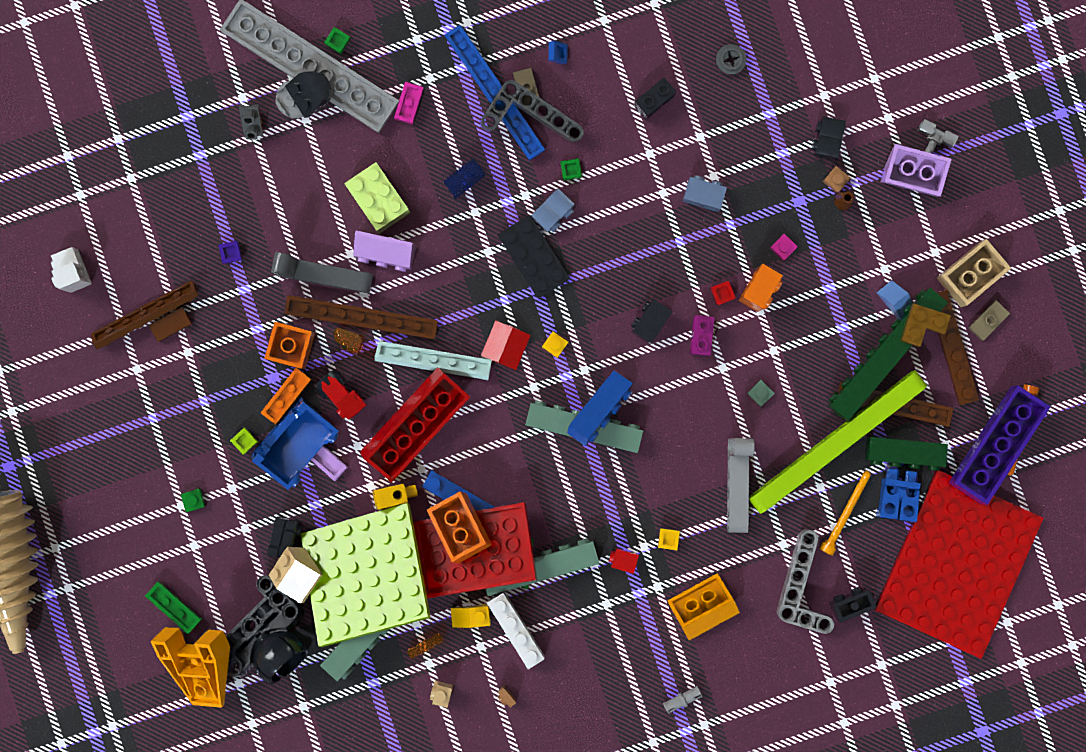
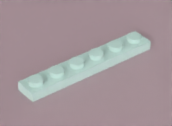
M382 341L378 342L375 354V361L431 371L438 367L444 373L485 380L489 379L492 360Z

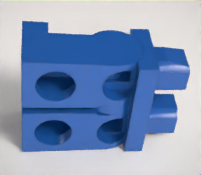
M887 469L885 479H882L881 482L882 486L876 517L917 522L919 489L921 483H917V472L905 471V479L900 481L898 480L899 470Z

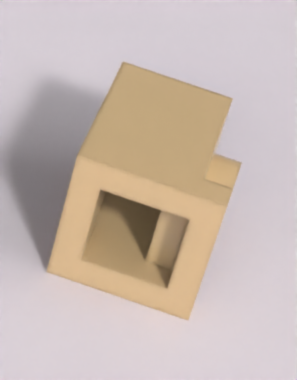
M435 680L430 695V700H433L432 704L447 708L453 685Z

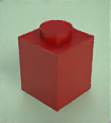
M616 548L615 552L611 551L608 562H611L612 568L634 574L639 554Z

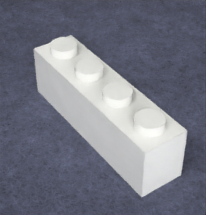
M505 591L487 601L489 608L526 667L530 669L544 660L545 655Z

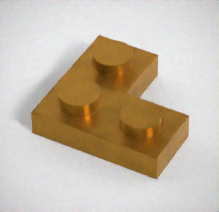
M913 303L900 341L921 347L926 329L945 334L951 315Z

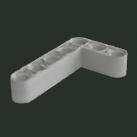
M753 438L728 439V533H748L749 456L754 455Z
M804 529L798 534L776 613L786 623L827 634L834 628V622L830 617L799 607L818 543L817 534L811 530ZM807 533H810L812 541L806 544L803 538ZM801 552L807 554V559L804 562L798 560V555ZM800 571L802 576L799 580L795 581L793 573ZM791 589L796 590V596L793 599H789L787 596L788 591ZM785 608H790V616L784 618L782 611ZM805 613L809 614V621L802 623L801 616ZM827 619V627L821 629L819 626L820 621Z

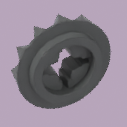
M725 45L716 55V65L720 71L727 75H736L746 65V54L737 45ZM729 54L732 58H737L733 62V67L730 62H725Z

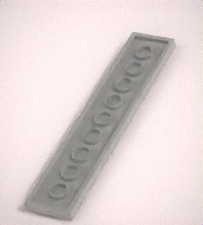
M244 0L238 1L220 28L222 33L292 78L299 73L308 71L323 73L331 85L328 97L330 98L329 102L377 133L381 132L398 106V99Z

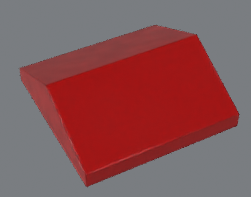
M495 321L481 356L517 370L531 335Z

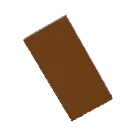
M181 307L150 324L149 327L157 342H161L192 325V322L184 307Z

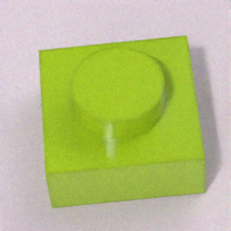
M243 428L230 440L243 455L258 443L257 439L246 428Z

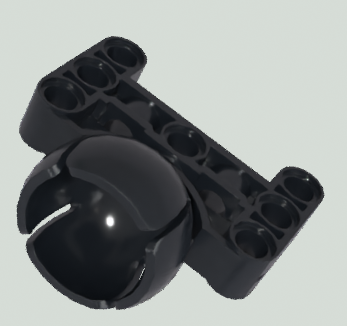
M264 575L256 583L257 589L264 598L226 635L230 645L227 674L233 677H243L255 666L260 678L269 684H275L281 680L280 677L285 678L292 673L305 659V654L308 653L303 640L297 635L288 632V629L291 630L303 618L304 609L296 600L279 591L270 577ZM270 580L271 586L269 589H266L265 584ZM282 594L283 601L278 603V596ZM294 607L296 613L291 617L290 610ZM254 621L256 626L255 629L251 631L250 624ZM237 663H239L240 665L239 672L235 671V665Z

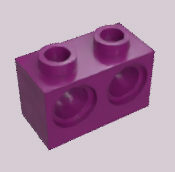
M699 315L693 317L689 355L711 356L715 317Z

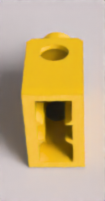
M404 484L372 490L376 509L408 503L407 498L418 496L416 485L405 487ZM399 491L400 498L395 499L393 493Z

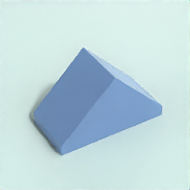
M892 280L876 292L899 320L904 315L903 310L909 304H913L909 293Z

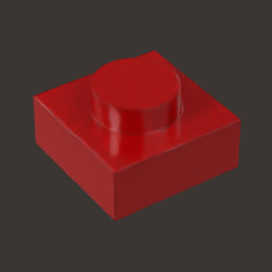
M729 281L710 288L717 306L736 299Z

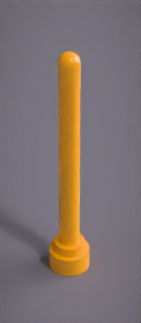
M869 471L863 473L829 539L820 545L819 549L831 556L835 553V542L871 476Z

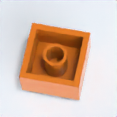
M764 264L760 265L738 301L757 312L762 309L765 310L773 300L771 297L772 293H775L781 287L783 275Z
M274 322L264 359L305 370L315 333Z

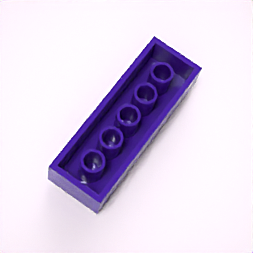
M1018 385L1011 386L950 479L949 484L978 503L988 505L1049 411L1050 406Z

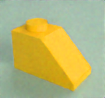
M488 604L451 608L452 627L474 628L490 626L491 624Z

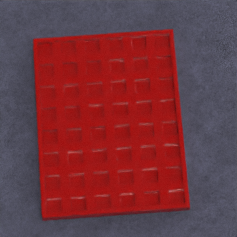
M936 470L918 509L917 522H913L874 610L982 659L1044 518L997 496H993L988 505L980 504L949 484L952 476Z

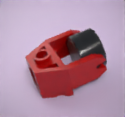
M334 369L318 381L314 388L323 399L330 398L338 408L336 411L343 420L345 418L351 420L367 404L355 390L349 392L344 386L346 383L345 378L337 369Z

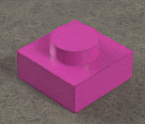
M783 234L770 249L784 261L798 246Z

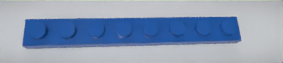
M458 25L444 36L491 104L502 85L462 26ZM497 101L495 108L498 111H503L505 105L503 102ZM511 104L502 118V122L527 159L531 161L543 153L545 149L517 107Z

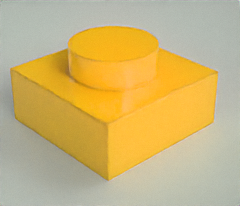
M552 332L542 348L558 358L568 344V341Z
M660 528L658 548L677 550L680 531Z

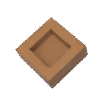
M835 166L823 182L833 191L839 193L850 180V177Z
M503 685L498 690V699L504 706L508 705L511 708L516 704L517 699Z

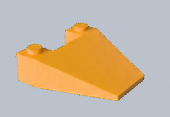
M165 627L151 640L159 660L192 705L222 708L225 700L230 645L224 631L208 630L194 644H186L179 628Z

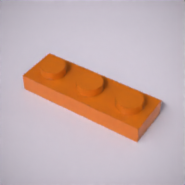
M295 368L261 411V414L277 425L312 379L298 368Z

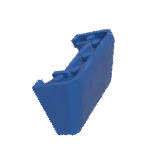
M301 397L251 455L252 462L289 490L291 486L294 488L300 482V472L322 446L329 442L332 444L339 435L337 433L339 430Z

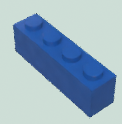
M613 371L570 423L567 434L584 446H587L590 441L593 443L599 435L598 431L600 428L604 429L610 422L609 417L612 413L615 415L621 408L620 403L623 400L627 401L632 394L631 387L633 383L616 371Z

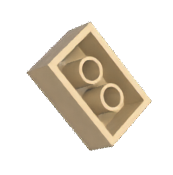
M985 239L975 245L936 279L958 305L964 307L1007 273L1011 267L990 242Z

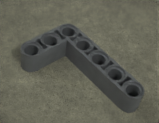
M513 80L504 83L480 121L481 128L484 131L491 132L498 126L511 104H514L569 142L580 140L584 134L583 128L578 123ZM506 86H513L515 88V94H507L505 90ZM523 96H528L531 99L529 106L522 103L521 99ZM497 101L504 103L505 109L503 111H498L495 108ZM538 107L546 109V116L542 117L538 114ZM558 117L562 120V127L554 125V118ZM485 118H492L494 126H486L484 123ZM571 128H575L578 131L577 138L570 136L569 131Z
M278 252L274 254L271 272L279 277L369 294L373 274L297 260L291 255Z

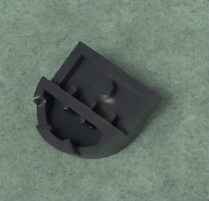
M315 71L302 72L285 85L304 118H309L320 107L326 106L330 101L328 97L331 85L323 73Z

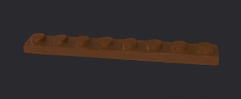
M287 295L284 310L285 315L434 340L438 327V320Z

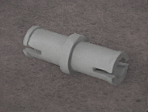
M695 686L684 693H678V696L663 702L667 713L670 714L683 706L684 708L687 707L689 703L702 698L703 695L698 686Z

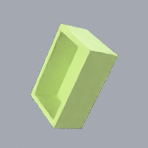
M376 162L344 183L379 234L410 213Z

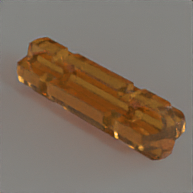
M437 633L432 638L429 637L420 642L416 647H411L407 650L409 657L414 659L418 654H423L434 648V645L441 644L444 641L440 633Z

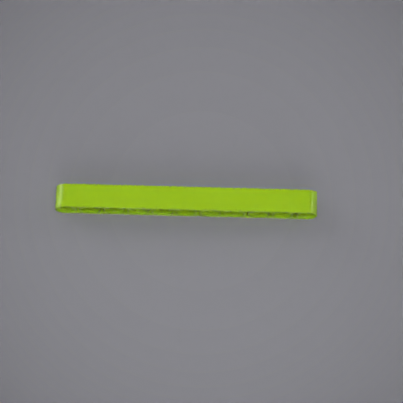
M916 370L910 372L851 417L849 421L843 423L751 494L749 501L759 514L764 513L927 387V384Z

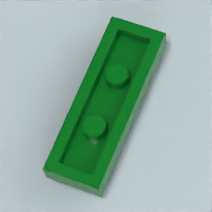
M160 581L145 595L146 598L187 634H190L202 620L197 613Z

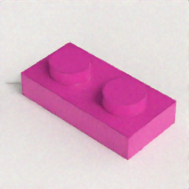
M405 82L394 116L395 120L413 125L423 94V87Z

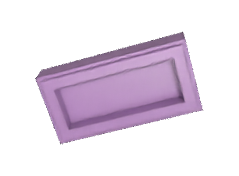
M324 445L311 459L334 481L348 468L345 463Z

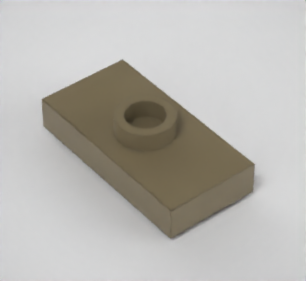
M531 68L513 72L514 80L539 97ZM528 96L522 97V103L529 106L531 99Z
M995 300L968 328L981 341H984L1010 313Z

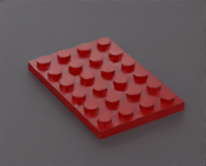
M526 503L476 511L492 545L460 563L451 562L431 519L413 522L427 599L536 581L537 574Z

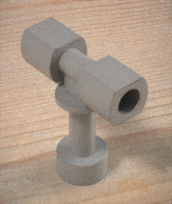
M926 119L921 122L917 130L928 136L927 141L929 144L925 152L931 154L936 145L944 144L950 148L954 147L959 137L947 130L945 132L938 130L936 124Z

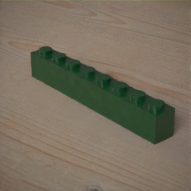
M932 288L921 289L915 296L917 300L914 302V304L939 312L948 303ZM911 304L903 310V317L900 320L897 318L891 324L892 330L880 337L878 340L880 344L876 349L871 348L866 354L867 359L863 364L860 362L854 368V375L851 378L847 377L840 386L843 388L838 393L834 392L828 399L830 403L827 407L844 421H849L912 346L900 341Z

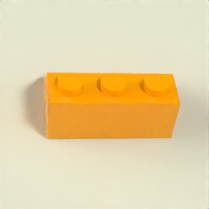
M718 573L667 601L688 640L740 613Z

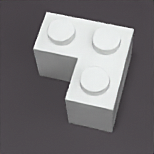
M70 247L51 255L53 260L51 262L52 274L54 276L52 277V282L56 288L72 293L92 284L78 249Z

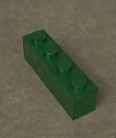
M867 437L865 460H871L870 464L882 465V462H890L889 466L901 467V464L904 463L909 464V468L920 469L921 465H926L928 470L940 471V467H946L948 444Z

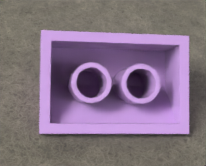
M895 144L885 164L881 182L941 197L952 159Z
M361 231L355 232L353 256L358 258V262L369 264V261L377 262L376 266L384 268L391 265L395 266V270L406 272V269H412L416 251L413 243Z

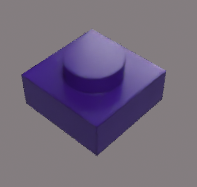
M238 241L218 245L222 264L243 260Z

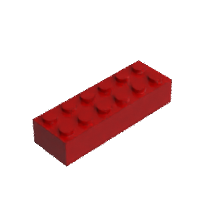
M437 367L359 453L364 460L392 483L464 405L470 396Z

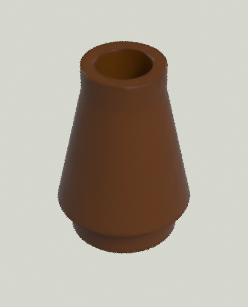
M839 192L834 198V204L840 210H848L853 204L854 196L851 192Z

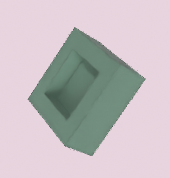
M762 380L747 393L760 407L775 394Z

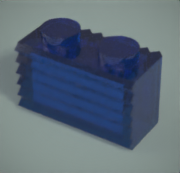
M471 158V161H468V163H465V166L456 170V173L447 177L443 183L456 199L481 180L485 174L477 162Z

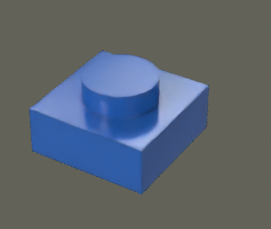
M557 41L549 42L548 61L566 64L568 44Z

